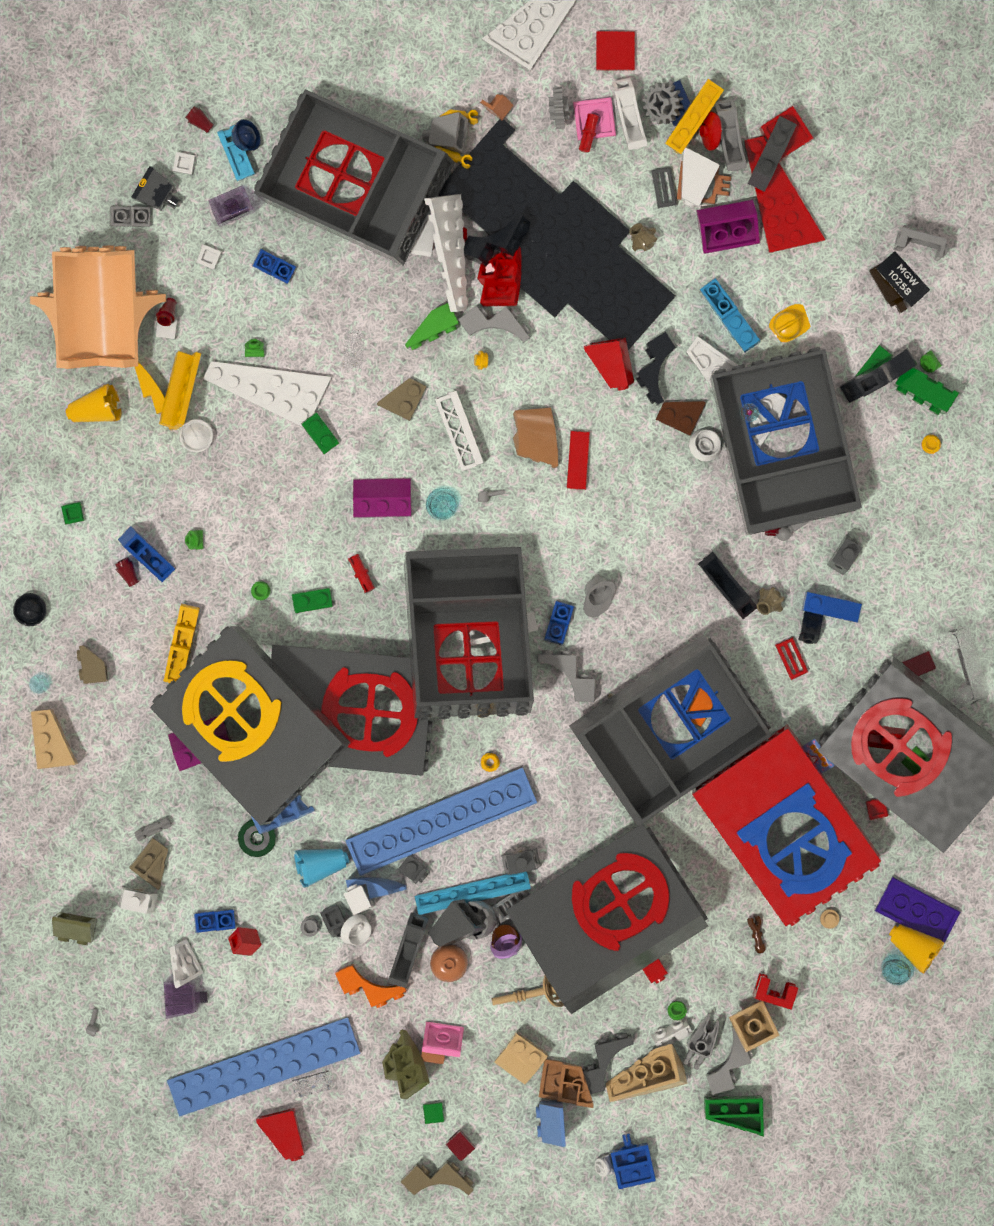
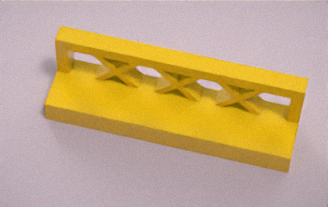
M707 79L664 144L672 148L675 153L682 154L724 89Z
M180 351L176 352L159 421L160 425L175 430L184 425L201 353L195 352L189 355Z

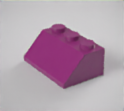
M753 200L696 210L704 254L760 244L758 217Z
M411 478L353 480V517H412Z
M217 717L203 722L206 726H209ZM223 721L215 729L214 734L220 739L232 742L226 724ZM174 733L168 735L179 771L201 764L198 758Z

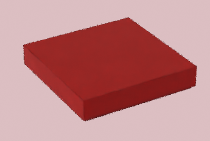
M596 31V71H634L635 31Z

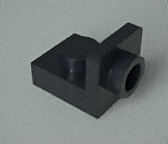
M804 612L798 640L806 644H817L820 637L823 615Z

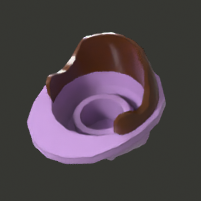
M507 924L495 928L490 945L492 954L499 959L517 955L522 946V936L514 927Z

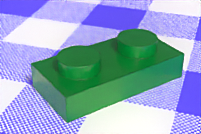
M317 412L301 423L302 427L324 455L339 444Z
M330 588L292 594L295 613L333 607Z

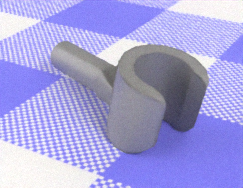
M504 489L493 492H480L478 494V502H488L489 496L505 494Z
M94 1008L91 1020L86 1028V1033L93 1037L98 1030V1027L94 1026L98 1009Z

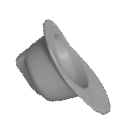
M596 574L593 579L587 582L585 585L586 598L583 606L584 613L587 616L598 617L609 609L616 589L612 581H608L599 574Z

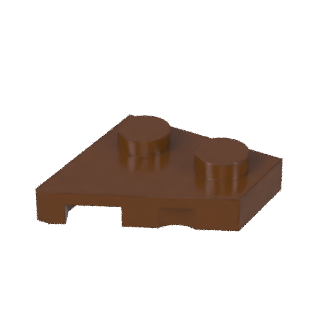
M663 402L655 420L690 436L706 402Z

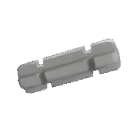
M166 817L160 820L161 822L157 821L144 827L143 830L136 831V839L141 841L146 836H152L162 831V829L171 827L169 818Z

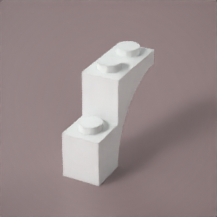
M631 78L613 81L612 87L628 149H640L648 146Z

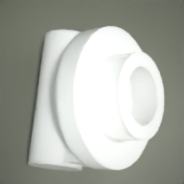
M609 1154L596 1159L594 1167L600 1176L605 1177L615 1173Z

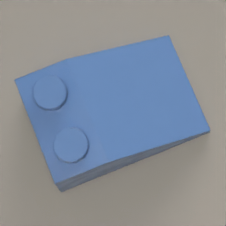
M557 1100L540 1101L539 1107H536V1118H540L541 1126H537L538 1137H542L543 1143L566 1147L563 1103Z

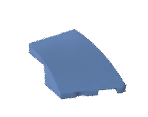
M298 795L270 824L260 826L253 817L252 819L259 834L293 822L315 810L312 806L308 808L302 802L301 796Z
M357 877L346 880L347 888L355 884H366L369 899L407 890L406 885L385 878Z

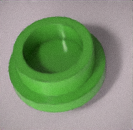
M256 582L251 588V594L256 600H265L270 595V587L265 582Z
M680 1001L672 1002L668 1006V1015L673 1020H681L687 1014L685 1004Z

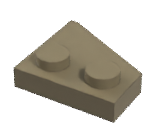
M409 378L378 401L377 405L410 421L427 386Z
M152 837L129 866V869L159 890L168 848Z

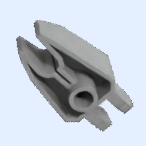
M709 1015L698 1024L686 1041L688 1052L683 1064L687 1065L690 1062L694 1052L699 1055L694 1064V1069L696 1070L699 1069L704 1058L711 1057L718 1035L719 1021L717 1019L712 1029L706 1031V1026L710 1019Z

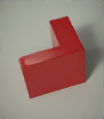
M238 927L228 937L233 954L252 956L261 946L256 929Z

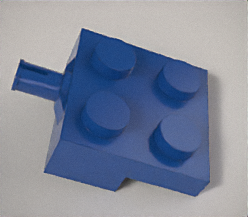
M627 1133L628 1141L626 1140V1135L623 1134L624 1146L610 1151L618 1189L656 1181L648 1143L632 1144L630 1133Z

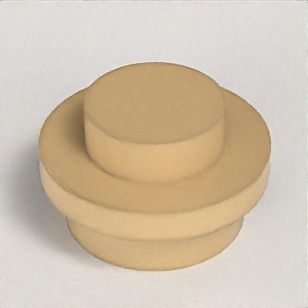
M825 910L820 916V922L825 928L832 929L838 925L839 915L834 910Z

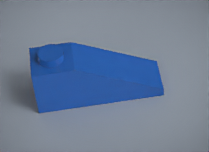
M132 526L118 539L122 546L161 582L175 570Z
M805 592L801 611L858 623L862 604Z

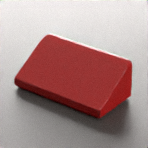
M883 726L898 739L905 735V729ZM871 730L868 734V747L893 749V744L876 730Z

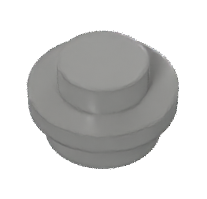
M308 917L302 921L300 928L305 936L312 937L319 932L320 925L315 918Z

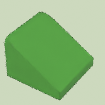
M917 746L912 749L923 760L929 761L930 758ZM908 756L901 761L912 774H917L921 771V767Z

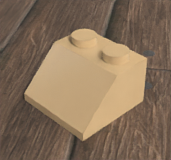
M763 1001L756 1002L729 1017L745 1052L780 1036Z
M516 1031L494 1063L523 1084H526L543 1064L548 1054Z

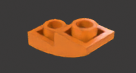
M698 688L693 697V702L686 712L711 710L713 705L709 695L703 689ZM706 718L690 720L701 727Z

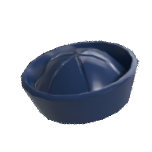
M241 119L235 124L231 132L234 144L242 151L258 149L261 144V136L257 127L247 119Z

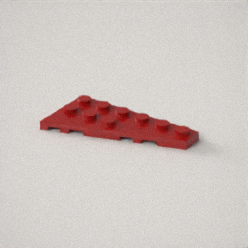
M763 136L744 140L751 175L767 144ZM778 163L765 192L754 187L769 253L825 241L812 216L780 163Z

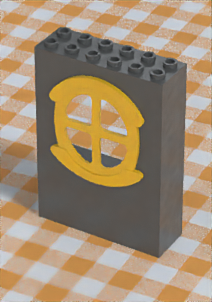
M227 626L220 632L221 636L216 641L213 640L207 645V651L203 655L200 653L193 659L194 664L190 668L186 667L180 672L179 675L181 677L176 682L173 680L166 686L167 691L163 695L159 694L153 699L152 702L154 704L150 708L261 826L270 824L351 742L241 626ZM223 677L235 678L244 682L246 689L232 703H229L214 688L213 682L216 679ZM204 691H208L223 707V712L209 726L204 724L199 709L200 697ZM252 693L257 696L261 707L260 723L255 729L237 712V707ZM228 716H231L247 732L248 736L242 741L230 742L215 736L214 731Z

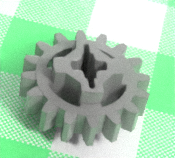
M668 82L655 83V85L649 86L650 91H645L647 98L642 99L643 102H646V105L642 108L648 110L645 115H651L650 121H656L657 124H669L670 121H675V116L681 115L678 109L683 108V105L679 104V101L683 100L681 97L678 98L680 91H674L675 85L669 86Z
M553 87V97H548L550 120H555L556 129H565V119H569L568 96H563L562 87Z

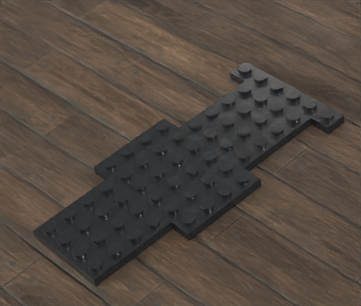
M499 119L468 154L472 157V161L464 160V163L471 165V167L466 169L460 163L446 179L438 197L461 194L463 202L462 212L489 235L495 234L506 227L516 213L522 214L530 222V225L520 242V288L554 318L567 304L570 305L608 340L626 337L629 350L676 296L618 246L629 234L630 230L577 183L572 181L560 195L503 144L515 132V129L504 119Z

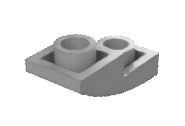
M111 206L109 226L150 227V207Z

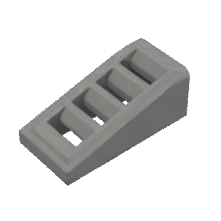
M527 890L520 891L524 898L529 896ZM520 892L511 893L491 906L501 923L510 917L508 913L504 916L499 906L502 905L505 911L509 909L505 902L509 901L510 905L514 906L515 903L511 898L515 896L516 900L520 902L521 898L518 895Z

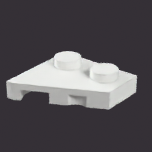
M187 939L170 947L175 988L203 974Z

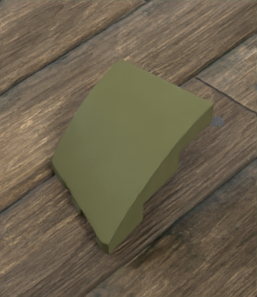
M402 1029L399 1032L400 1038L397 1043L392 1044L382 1064L385 1079L397 1081L400 1098L408 1099L430 1082L417 1046L408 1032Z

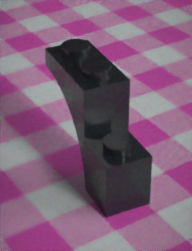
M516 213L512 221L495 234L485 237L469 235L465 241L464 256L468 260L487 266L488 262L492 259L494 250L514 256L516 250L520 247L522 238L529 229L530 222L522 214Z
M666 332L646 344V354L650 360L654 358L655 361L637 372L638 377L635 378L641 388L645 387L648 391L646 397L650 403H655L656 406L664 402L658 385L660 367L667 355L676 349Z
M711 552L698 563L711 583L742 619H745L757 609L751 597L733 578L714 552Z

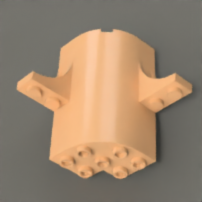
M105 245L101 248L75 246L72 250L71 247H60V251H53L54 293L38 292V296H30V304L42 309L51 322L56 343V367L72 369L90 366L120 368L138 366V332L141 322L152 307L166 302V294H160L158 290H146V294H143V291H136L134 250H126V246H115L114 249V245Z

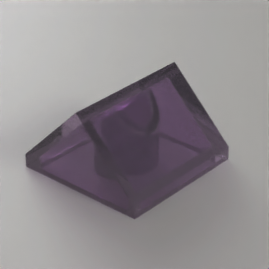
M243 185L208 200L219 227L255 213Z

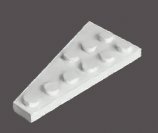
M530 0L492 32L484 36L482 40L530 71L576 0Z
M461 194L424 198L425 204L429 205L431 214L428 215L429 221L434 224L433 239L438 260L443 263L444 270L441 273L442 278H446L448 285L445 291L450 312L467 310L465 241L463 239L464 222L462 219L463 202Z
M698 336L686 351L710 386V377L714 371L726 369L727 372L731 371L734 366H737L735 362ZM778 393L761 399L760 402L779 421L786 399ZM753 409V414L750 418L751 428L770 424L759 411L757 412L756 409ZM770 432L752 436L758 447L762 445Z
M211 361L203 377L204 380L301 427V423L315 413L332 378Z

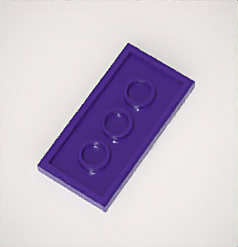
M891 877L874 910L901 925L940 939L944 944L961 913L894 877Z

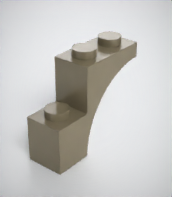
M446 1161L432 1176L429 1175L430 1171L425 1165L422 1164L420 1166L417 1163L401 1179V1183L413 1195L426 1187L438 1184L457 1187L467 1195L474 1191L472 1186L474 1182L467 1175L463 1177L458 1172L460 1168L453 1161L451 1163Z

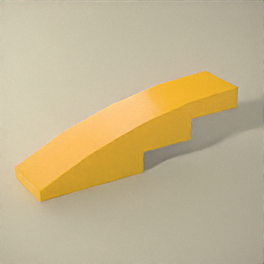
M138 361V366L135 367L143 397H152L156 413L161 414L165 396L152 376Z
M182 603L180 605L164 682L170 683L173 680L176 682L181 677L179 675L180 672L187 667L200 611L199 607Z

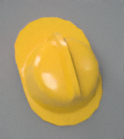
M794 304L777 313L769 323V328L781 342L792 341L811 327L802 304Z

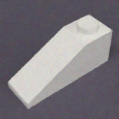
M355 884L347 888L348 892L344 896L353 915L360 914L375 906L372 899H369V895L363 885L358 887Z

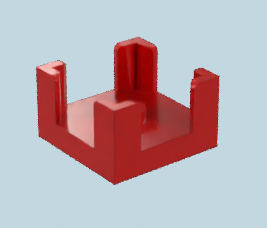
M793 106L759 128L763 137L769 139L779 116L797 124L780 161L814 139Z
M759 973L753 990V997L792 1010L799 989L796 987V984L786 982L781 996L780 992L771 989L768 992L770 979L767 975Z

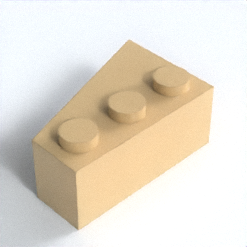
M53 709L32 711L31 719L37 769L78 764Z

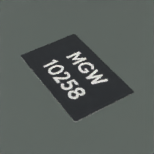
M896 251L876 268L910 307L914 306L930 291L928 286Z

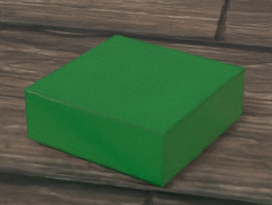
M81 502L61 506L65 525L84 521Z
M442 1102L423 1104L425 1124L444 1122Z

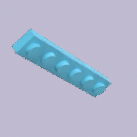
M527 872L417 895L415 896L418 914L422 915L446 909L452 901L462 899L466 903L481 901L528 890L531 887Z

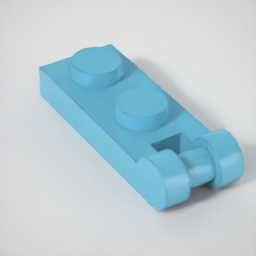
M233 125L230 126V129L220 130L217 133L238 182L255 175L246 151L240 150L233 141L228 143L226 138L231 137L232 129L235 126Z

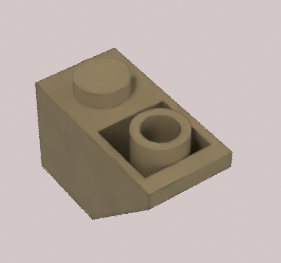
M85 645L79 646L80 650H77L78 662L81 661L82 669H79L80 681L83 680L84 684L108 681L106 662Z

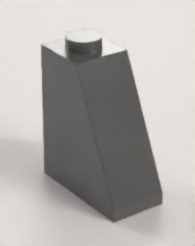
M462 899L450 903L428 934L436 945L442 947L452 945L486 929V925L466 901Z

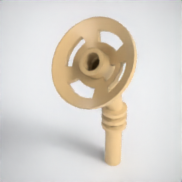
M544 976L542 988L528 991L521 990V992L517 991V993L514 991L513 994L491 998L492 1005L494 1006L513 1001L517 1003V1001H526L528 998L545 995L553 1006H564L561 1001H553L560 998L546 976Z

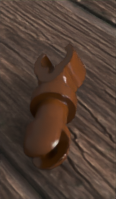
M754 916L755 923L753 918H748L747 923L753 931L751 935L755 940V951L757 953H764L766 947L762 941L763 932H760L761 918Z

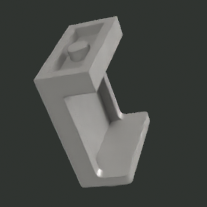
M902 227L898 231L893 250L902 251L908 241L936 249L934 260L939 261L947 255L949 244H946V238Z

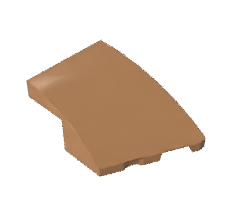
M551 408L515 410L513 416L517 432L513 437L517 455L530 458L538 463L544 462L552 465V468H557L558 448Z
M545 1059L539 1097L593 1108L594 1104L582 1067L557 1060Z

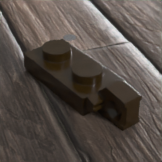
M879 265L869 270L887 304L890 307L895 305L899 314L906 311L907 307L903 302L904 299L876 269Z

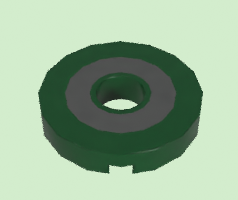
M253 820L246 822L238 832L240 848L251 857L267 855L272 851L276 843L275 830L262 833V841L256 844L252 841L251 837L254 833L259 832Z

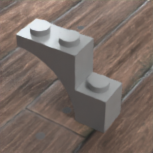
M734 100L717 101L715 103V113L721 121V150L727 171L745 169L747 165Z
M475 306L458 319V322L469 336L484 329L496 328L511 332L523 343L530 339L528 335L530 331L524 323L522 325L516 320L518 315L512 308L508 310L505 307L490 320H487L488 314L482 307L479 309Z
M542 650V654H538V662L553 665L567 676L574 691L575 702H594L595 679H591V675H579V678H576V655H572V651H561V655H555L553 651Z
M731 1026L733 1043L729 1056L719 1068L706 1074L712 1095L734 1089L733 1083H736L733 1071L729 1072V1070L750 1064V1058L753 1057L751 1050L745 1052L733 1026Z

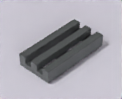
M671 167L652 170L658 209L677 206ZM663 172H667L672 202H668ZM657 173H660L664 203H661Z

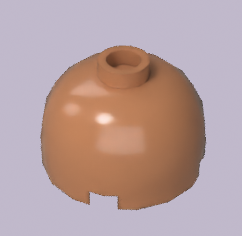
M452 944L438 947L431 955V971L441 981H457L467 971V955L457 945Z

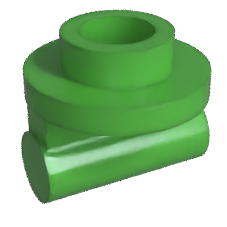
M250 339L246 342L245 357H264L263 342L258 339Z
M932 350L920 358L921 367L928 373H932L942 366Z
M191 530L185 536V544L190 550L203 549V530Z

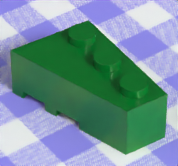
M914 367L898 377L894 383V386L897 387L896 391L905 396L908 393L913 397L912 400L921 406L923 403L930 407L929 411L935 415L947 413L959 394L955 390L952 392L944 387V384L934 381Z
M761 1095L704 1097V1116L706 1120L764 1137L763 1098Z

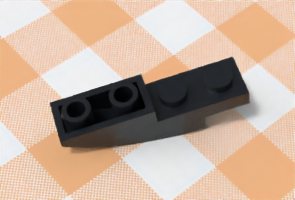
M908 348L876 364L872 369L843 383L840 389L848 402L851 403L892 382L915 367L917 363Z

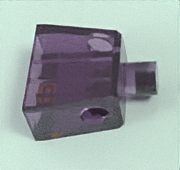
M165 980L163 982L166 1019L195 1013L198 1010L197 1003H208V992H196V983L187 982L175 988L174 981Z

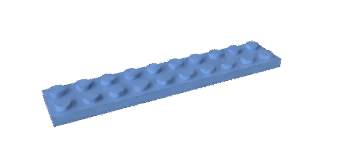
M522 767L345 841L361 876L534 805L537 801Z
M346 1017L168 1079L167 1083L180 1117L361 1054L349 1018Z

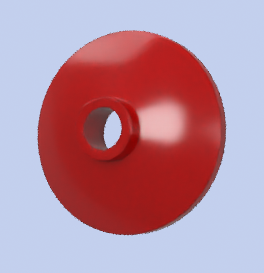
M715 112L708 113L699 129L702 143L710 151L718 147L722 134L721 121Z

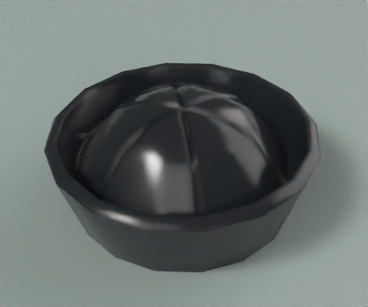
M26 593L15 601L13 614L20 624L35 626L40 624L45 618L46 604L39 595Z

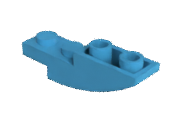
M716 278L700 289L713 311L744 353L760 343V339L740 314L738 308Z

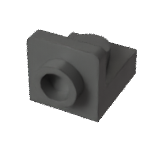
M411 855L398 868L401 873L415 884L418 881L422 883L428 875L426 873L428 868Z
M336 904L320 912L326 928L333 938L341 937V929L346 922L339 906Z

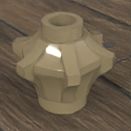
M641 223L634 224L629 231L631 241L633 242L632 249L634 251L638 249H643L644 251L651 249L654 246V242L657 241L654 235L656 229L654 227H645Z
M774 587L769 590L764 588L759 590L760 598L758 599L757 610L761 614L768 615L771 612H781L783 610L781 605L785 599L779 591L775 590Z

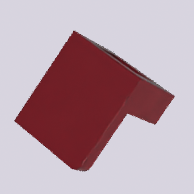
M461 1130L457 1131L446 1141V1146L460 1161L464 1160L475 1150V1145Z

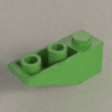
M446 303L428 314L405 344L407 349L415 350L422 346L421 342L428 340L432 342L440 338L438 334L444 331L448 334L457 330L456 326L459 323L454 312H450L449 304Z

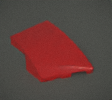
M521 247L516 250L514 256L501 252L496 254L488 262L487 266L480 264L477 279L483 285L480 304L483 307L517 306L521 283Z

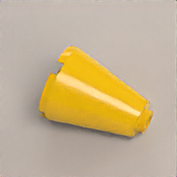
M105 384L69 403L68 408H66L67 418L71 419L72 422H115L120 420L122 411L121 408L117 409V402H120L117 391L113 385Z
M901 924L898 927L895 925L889 933L891 936L890 941L923 974L930 967L932 961L944 945V942L940 939Z

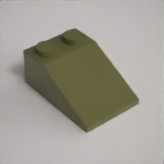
M59 912L52 917L53 936L58 937L59 941L69 942V939L77 940V944L88 945V942L92 943L94 940L97 919Z

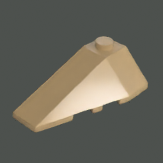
M673 1044L653 1049L647 1056L636 1061L633 1066L626 1071H622L605 1084L609 1101L615 1102L671 1089L688 1083L683 1063Z

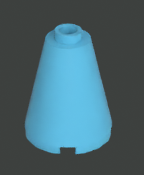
M304 849L294 851L297 873L303 877L300 880L303 888L309 887L346 868V863H349L347 852H343L342 849Z

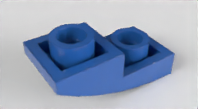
M262 249L259 250L252 264V267L288 284L296 266Z
M558 601L555 602L544 640L563 645L574 606Z
M233 909L193 913L196 933L236 929Z

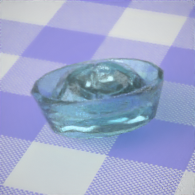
M435 489L427 497V512L436 520H448L458 511V497L450 489Z
M897 954L889 955L882 961L881 970L883 977L892 985H903L914 975L913 964L904 956Z

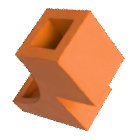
M353 964L335 972L344 994L349 992V995H353L360 991L359 987H362L371 1007L376 1006V1008H380L386 1005V1001L391 998L394 1000L405 996L404 992L407 991L406 988L397 985L382 986L374 984L361 976Z

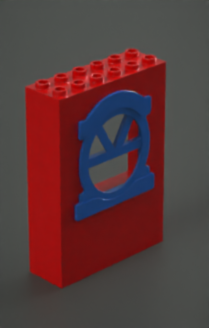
M788 724L693 789V797L785 927L789 924L791 926L795 925L801 920L799 917L805 913L806 915L811 914L816 910L815 906L820 903L825 904L829 902L834 893H842L848 888L847 885L852 881L858 882L864 877L863 874L868 870L872 872L880 866V854L813 762ZM799 812L813 817L820 823L774 856H770L767 848V834L770 826L778 817L787 813ZM825 831L829 841V850L826 851L808 841ZM800 847L825 858L826 861L817 871L803 875ZM792 852L794 874L785 872L777 866L780 860Z

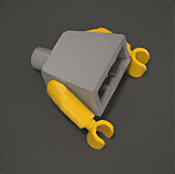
M450 109L440 115V117L432 120L431 129L423 130L422 138L424 141H429V145L446 152L454 162L457 163L459 161L464 168L468 169L471 165L465 164L464 160L472 161V157L470 155L462 157L460 154H464L468 122L472 125L477 124L478 119L471 118V116H478V112L471 110L469 113H466V111Z

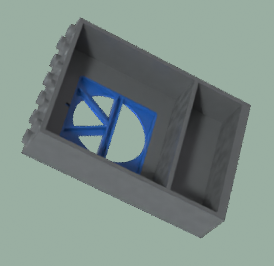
M820 347L809 349L806 354H801V351L791 353L788 358L784 359L782 356L771 358L770 362L766 363L763 360L752 362L749 367H745L742 364L734 366L731 371L726 372V369L714 371L710 381L746 536L853 512L862 508L825 349L820 350ZM776 393L787 395L779 421L760 402L761 399ZM796 399L804 407L807 415L788 419L793 401ZM757 408L770 424L751 428L750 421H747L750 420L751 415H745L746 411ZM810 423L809 436L804 447L795 455L786 458H775L767 455L756 445L752 437Z
M701 635L569 725L637 826H640L772 736L769 732L771 726L760 714L761 711L751 700L747 690L741 685V681L720 653L721 651L711 638L707 639L704 635ZM680 685H690L680 705L671 688ZM698 688L703 689L709 695L713 709L686 712ZM662 694L670 702L694 740L674 744L666 742L656 735L651 724V714L656 701ZM711 717L709 726L702 734L698 732L690 720Z

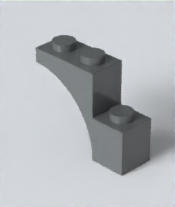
M779 116L747 184L765 192L797 124Z
M410 913L388 983L406 988L429 918Z
M621 1033L616 1035V1039L609 1040L608 1037L598 1039V1043L594 1044L599 1066L596 1067L595 1064L584 1066L583 1070L590 1094L605 1091L604 1078L607 1066L620 1050L634 1044L632 1035Z

